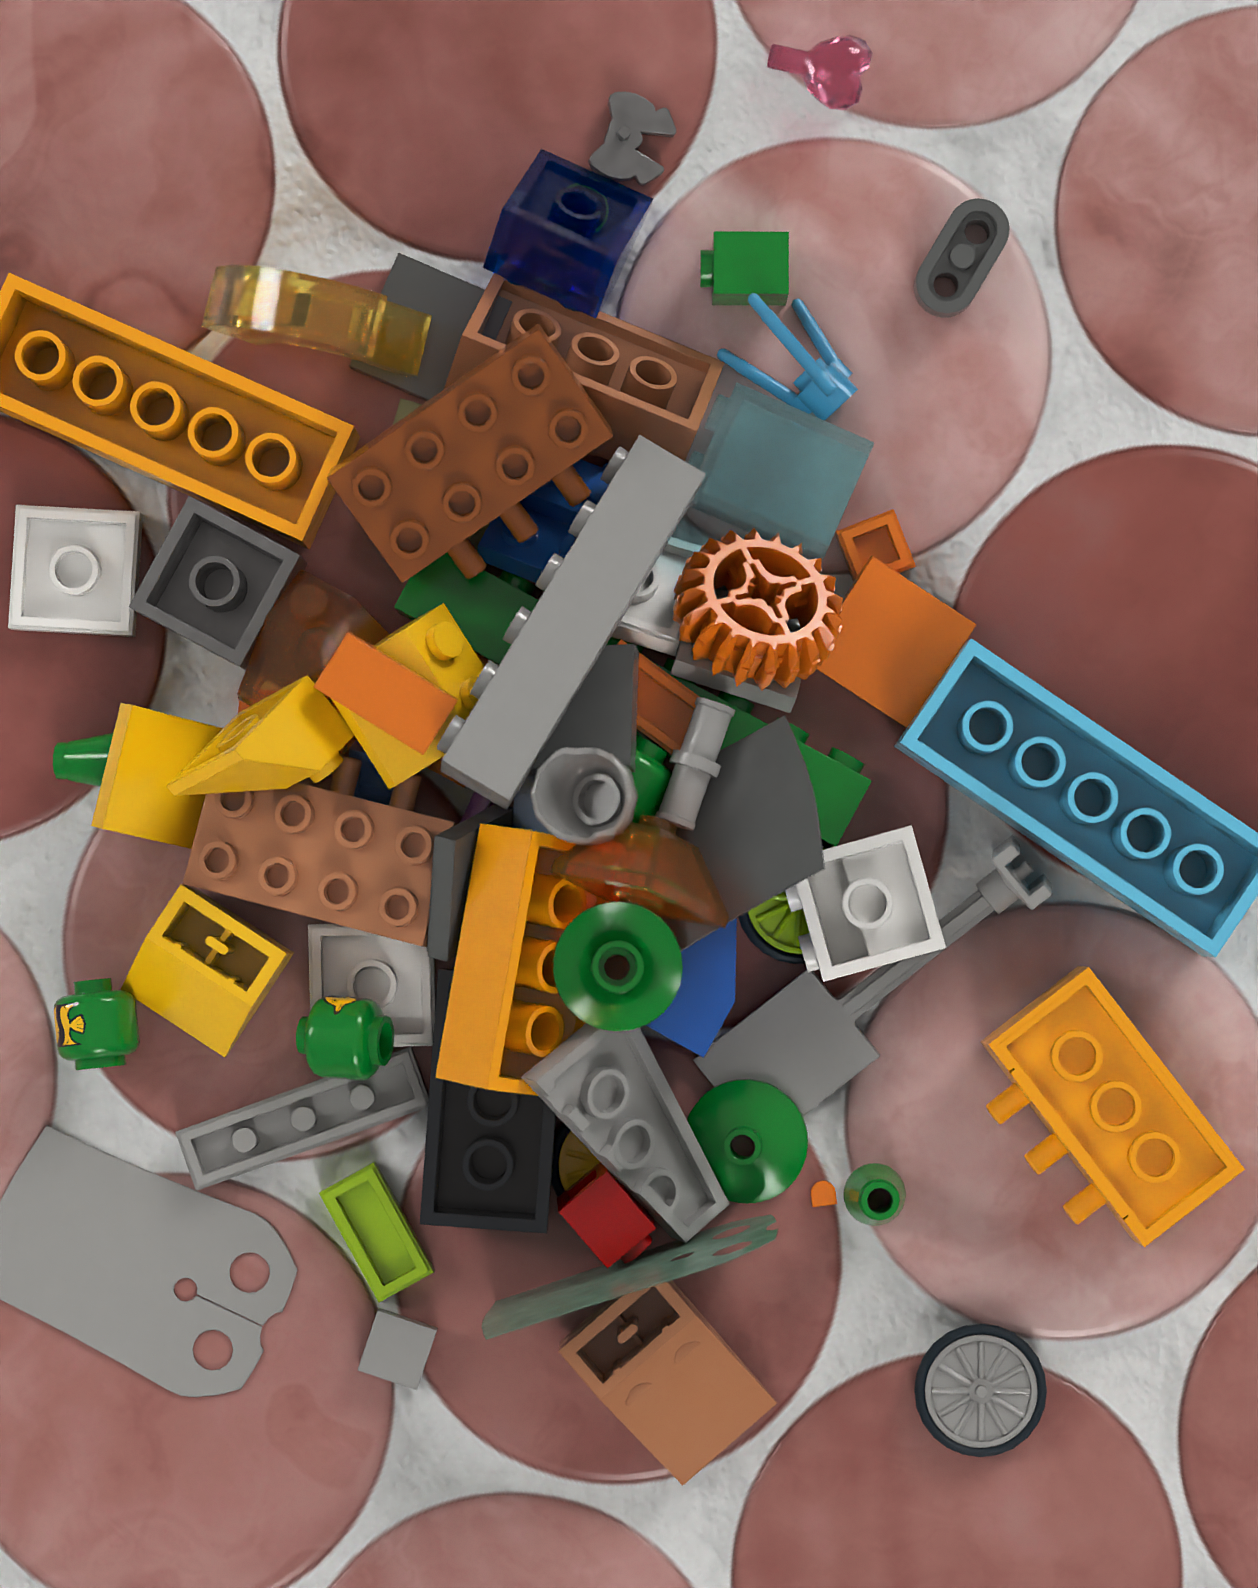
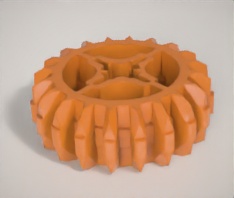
M755 528L746 534L744 539L730 529L720 541L709 538L706 544L701 546L699 552H694L692 557L687 559L682 571L683 575H679L674 587L675 604L673 606L674 614L672 620L681 624L679 627V641L695 643L692 648L693 660L708 658L713 662V676L726 670L734 674L736 687L744 682L746 678H752L761 691L770 685L773 679L786 689L790 683L795 681L796 677L806 680L809 675L815 672L817 666H821L823 661H827L834 648L833 643L836 642L841 632V622L843 620L840 617L843 598L834 594L836 577L821 575L822 558L810 560L802 556V543L792 549L782 545L779 532L768 541L763 540ZM726 586L729 592L727 597L717 599L714 590ZM797 618L801 629L791 633L787 623L789 620Z

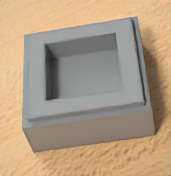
M379 1308L358 1371L417 1390L438 1328Z

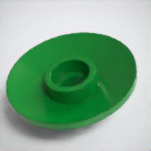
M603 903L582 912L563 931L554 953V981L562 1001L581 1021L606 1031H630L643 1027L657 1019L674 1000L682 979V955L672 930L655 913L632 903ZM619 955L626 959L629 971L625 978L613 980L607 976L604 965L610 956Z
M736 1079L719 1084L706 1092L698 1100L688 1116L687 1121L728 1201L749 1204L769 1200L785 1191L796 1180L803 1168L808 1151V1132L804 1118L791 1098L769 1083L753 1079ZM738 1135L750 1137L755 1144V1151L748 1156L737 1154L732 1147L733 1138Z

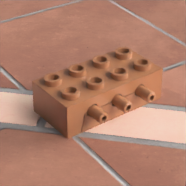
M341 755L344 758L343 762L334 770L329 790L296 783L286 789L206 794L183 884L427 947L434 837L458 823L413 812L422 779L421 775L414 774L393 787L389 806L353 797L362 761Z

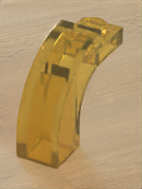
M226 265L215 268L201 327L256 345L281 343L317 349L408 377L418 376L432 315L387 301L388 296L326 278L268 267Z

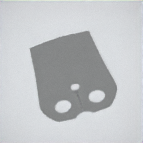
M46 1126L12 1178L0 1201V1300L67 1333L180 1396H214L243 1387L264 1352L260 1343L262 1326L269 1317L275 1313L283 1312L297 1273V1268L290 1252L276 1230L264 1218L250 1211L154 1174L52 1127ZM251 1252L259 1254L266 1260L269 1265L270 1275L268 1282L262 1289L257 1292L247 1293L240 1291L234 1286L230 1278V1268L236 1257L243 1253ZM189 1278L196 1283L197 1295L192 1300L182 1301L176 1297L174 1287L178 1280ZM205 1331H221L228 1336L232 1343L233 1353L231 1360L221 1369H205L194 1358V1342Z

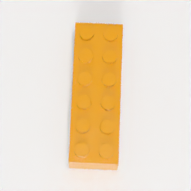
M8 273L0 290V412L307 549L311 548L336 492L327 479L331 468L353 454L360 439L355 426L14 274Z

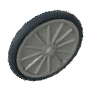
M974 1324L947 1332L933 1343L923 1356L917 1370L914 1392L916 1407L921 1420L936 1440L946 1448L962 1455L986 1457L999 1455L1014 1449L1029 1437L1038 1425L1045 1409L1047 1387L1045 1373L1040 1360L1028 1343L1015 1333L1002 1327Z

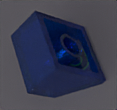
M541 149L502 208L483 268L504 277L513 285L527 287L554 299L569 310L583 312L597 318L617 283L650 210L653 198Z

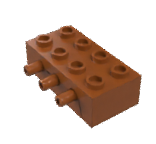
M538 323L331 468L327 479L402 583L445 553L449 554L464 577L471 579L483 571L487 565L468 537L499 516L518 543L531 538L538 532L539 528L520 501L550 480L554 482L571 507L583 502L590 496L591 491L573 464L612 438L613 433L608 422Z

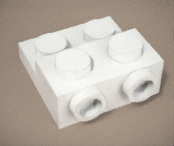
M912 825L824 849L825 869L785 890L791 912L803 909L809 933L798 936L807 971L809 973L820 970L823 982L946 948Z

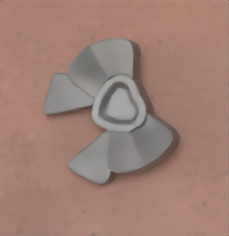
M614 92L608 99L611 122L604 138V144L592 153L588 163L596 174L607 180L623 182L630 181L635 177L637 183L640 186H644L661 176L664 168L636 150L642 143V134L673 137L676 134V127L667 108H661L656 111L651 102L638 94Z

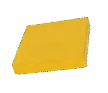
M121 703L91 826L192 849L206 794L174 796L166 786L223 728Z

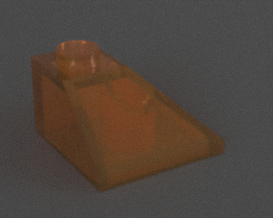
M301 569L265 617L237 692L238 699L251 706L306 675L316 683L348 631L372 646L390 634L354 597ZM325 695L326 698H327V699L331 702V704L335 707V709L339 712V710L337 709V707H336V705L334 704V702L332 701V699H331L330 697H328L327 695ZM355 735L339 751L341 756H344L356 740Z
M642 815L638 824L630 823L622 834L615 835L611 841L595 845H575L554 860L550 871L607 902L636 904L652 911L660 918L726 928L729 914L699 848L676 836L677 826L657 817Z

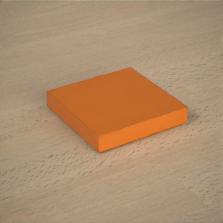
M870 556L843 598L842 611L840 613V617L843 619L841 622L842 629L836 642L833 643L834 648L827 661H823L822 665L817 666L816 669L907 728L977 624L883 562Z

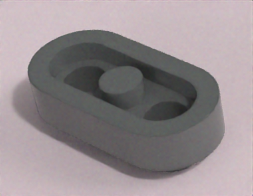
M970 199L961 203L952 212L921 264L914 281L915 297L919 305L929 314L942 318L953 317L965 311L973 301L1009 238L1010 227L1008 218L996 203L987 199ZM970 225H979L986 231L987 240L981 244L971 243L966 238L965 229ZM941 277L951 279L956 287L955 294L949 297L938 295L934 290V281Z

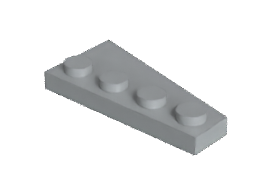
M585 1024L521 1077L671 1238L685 1243L688 1242L730 1205L640 1028L615 1032Z

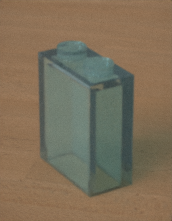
M736 383L730 398L719 394L711 409L704 428L715 433L705 455L694 450L688 463L706 473L700 490L690 507L747 532L755 528L760 537L768 541L779 532L782 545L792 549L802 543V556L808 559L822 558L823 560L874 442Z

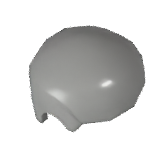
M564 747L555 751L537 768L530 791L535 817L554 836L578 845L602 844L613 840L615 835L622 834L633 819L638 799L631 770L613 754L599 748Z

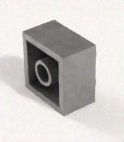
M189 496L129 607L249 672L308 563L299 554Z

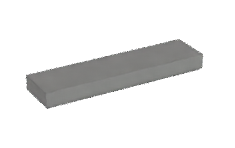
M411 1046L392 1053L388 1064L380 1066L376 1074L367 1080L322 1078L186 1127L175 1133L197 1191L427 1108L429 1093Z

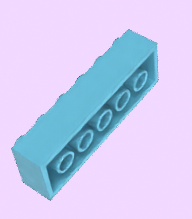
M972 638L964 643L920 710L894 745L899 751L1202 957H1217L1258 896V833Z

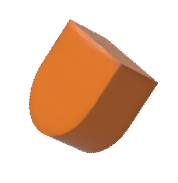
M819 1180L812 1185L810 1189L812 1207L837 1204L835 1188L829 1181Z

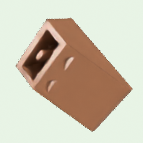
M672 1280L607 1300L564 1337L559 1344L558 1352L599 1400L682 1486L777 1404L772 1395Z

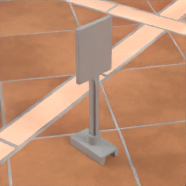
M1013 835L993 850L992 862L996 869L975 884L978 890L939 920L946 948L994 910L1000 914L1018 899H1021L1033 910L1052 895L1051 882L1044 874L1028 885L1024 879L1033 872L1031 866L1024 861L1015 869L1011 864V861L1020 855V844ZM946 948L883 965L842 998H835L815 972L808 973L806 969L715 1041L704 1058L698 1055L693 1061L714 1087L736 1079H753L769 1083L789 1096L800 1110L802 1116H804L880 1057L879 1052L856 1025V1019Z

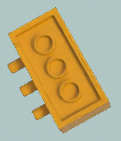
M1077 966L980 1041L1012 1082L1011 1086L986 1104V1109L998 1124H1003L1028 1104L1051 1133L1024 1155L1030 1167L1039 1175L1067 1154L1089 1182L1088 1186L1063 1204L1064 1211L1076 1225L1083 1222L1103 1205H1106L1132 1240L1146 1247L1245 1170L1089 967Z

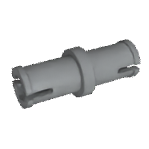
M702 697L696 698V706L681 749L673 750L669 762L675 766L659 812L657 811L655 816L660 821L690 831H694L695 821L710 778L717 779L721 765L716 763L731 717L735 713V710L729 706Z

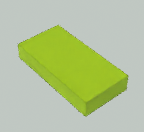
M375 1161L319 1192L379 1303L434 1273V1267Z

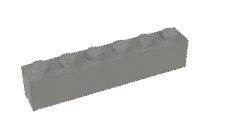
M639 435L629 452L620 446L618 447L600 480L609 484L608 488L597 505L588 499L585 501L569 528L568 533L577 539L566 557L563 558L554 553L542 571L535 586L542 589L544 593L531 612L522 606L508 627L503 640L511 644V647L501 664L498 666L488 661L474 683L470 694L479 700L466 720L456 715L440 739L437 749L445 753L441 762V772L505 810L508 809L699 492L706 473Z

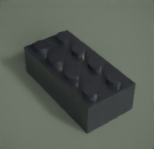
M438 969L420 1225L547 1234L557 1115L539 1096L487 1090L435 1078L454 969Z

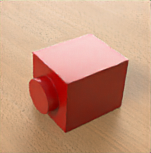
M601 1162L556 1198L558 1212L607 1269L619 1259L624 1264L631 1262L653 1240L649 1234L656 1229L654 1219Z

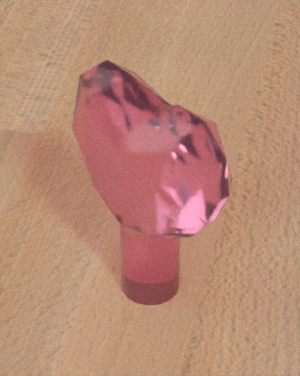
M852 35L838 36L821 41L809 51L773 43L768 57L767 68L802 76L807 90L819 102L829 109L847 110L860 101L863 90L860 76L869 68L873 53L865 40Z

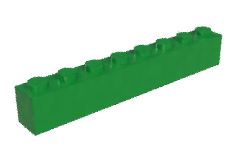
M445 553L409 578L394 608L399 614L414 620L445 603L475 653L499 666L511 647V644L504 641L503 637L514 617L522 606L532 612L539 600L531 596L536 588L535 585L505 570H502L499 578L483 570L473 578L466 579L449 554ZM611 637L606 645H617L620 639ZM635 644L638 651L642 654L645 647ZM667 658L663 667L658 664L656 665L671 675L674 660ZM671 675L699 697L722 703L735 710L720 750L768 725L750 715L755 705L747 699L720 691L718 696H715L697 686L695 682ZM789 723L813 786L821 839L823 843L835 847L838 845L872 780L860 774L865 766L864 763L834 747L831 748L827 756L805 744L810 736L807 732ZM638 731L636 732V734L640 735V736L643 737L644 739H646V740H648L649 742H651L649 739H647L645 736H643L642 734H640Z

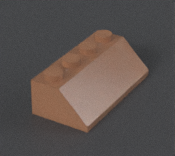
M496 269L461 336L444 389L539 323L612 429L613 437L594 449L589 455L599 456L610 461L619 446L629 452L639 435L685 461L725 362ZM499 295L512 301V304L497 339L493 340L482 334Z

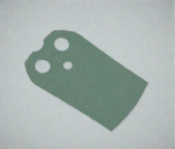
M770 1214L726 1223L698 1232L686 1243L675 1240L643 1251L629 1263L624 1264L620 1259L608 1269L602 1265L498 1300L493 1304L482 1321L483 1335L485 1340L726 1263L774 1241L777 1237L778 1229L767 1230V1227L777 1221ZM740 1226H750L735 1235L721 1239H712L724 1231ZM752 1242L747 1247L735 1252L713 1256L714 1253L731 1245ZM687 1253H693L692 1255L685 1257L683 1259L672 1261V1259Z

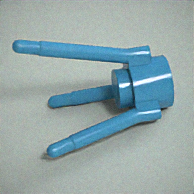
M755 293L749 295L748 303L804 368L805 371L793 382L801 392L799 394L793 392L727 349H720L717 352V357L735 369L736 372L788 404L802 420L812 412L823 423L858 390L848 379L853 373L838 358L816 320L801 299L793 300L792 308L822 359L819 357L816 361L759 295Z

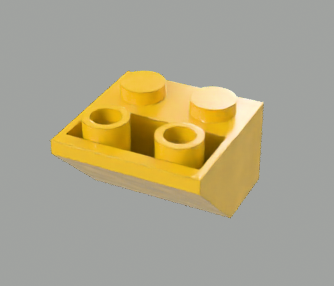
M180 884L145 937L121 990L130 992L136 1000L221 1056L226 1057L294 952L197 888Z

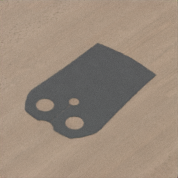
M786 715L720 750L716 763L721 765L717 779L710 778L695 821L694 831L682 829L655 818L646 827L632 825L628 832L623 831L622 834L615 835L613 840L600 844L624 849L615 902L636 904L659 916L672 930L679 944L680 951H683L788 888L825 869L818 810L813 786ZM642 869L650 870L652 881L649 887L643 891L636 890L632 886L635 875ZM615 955L606 960L604 970L609 978L621 980L628 974L629 965L625 958Z

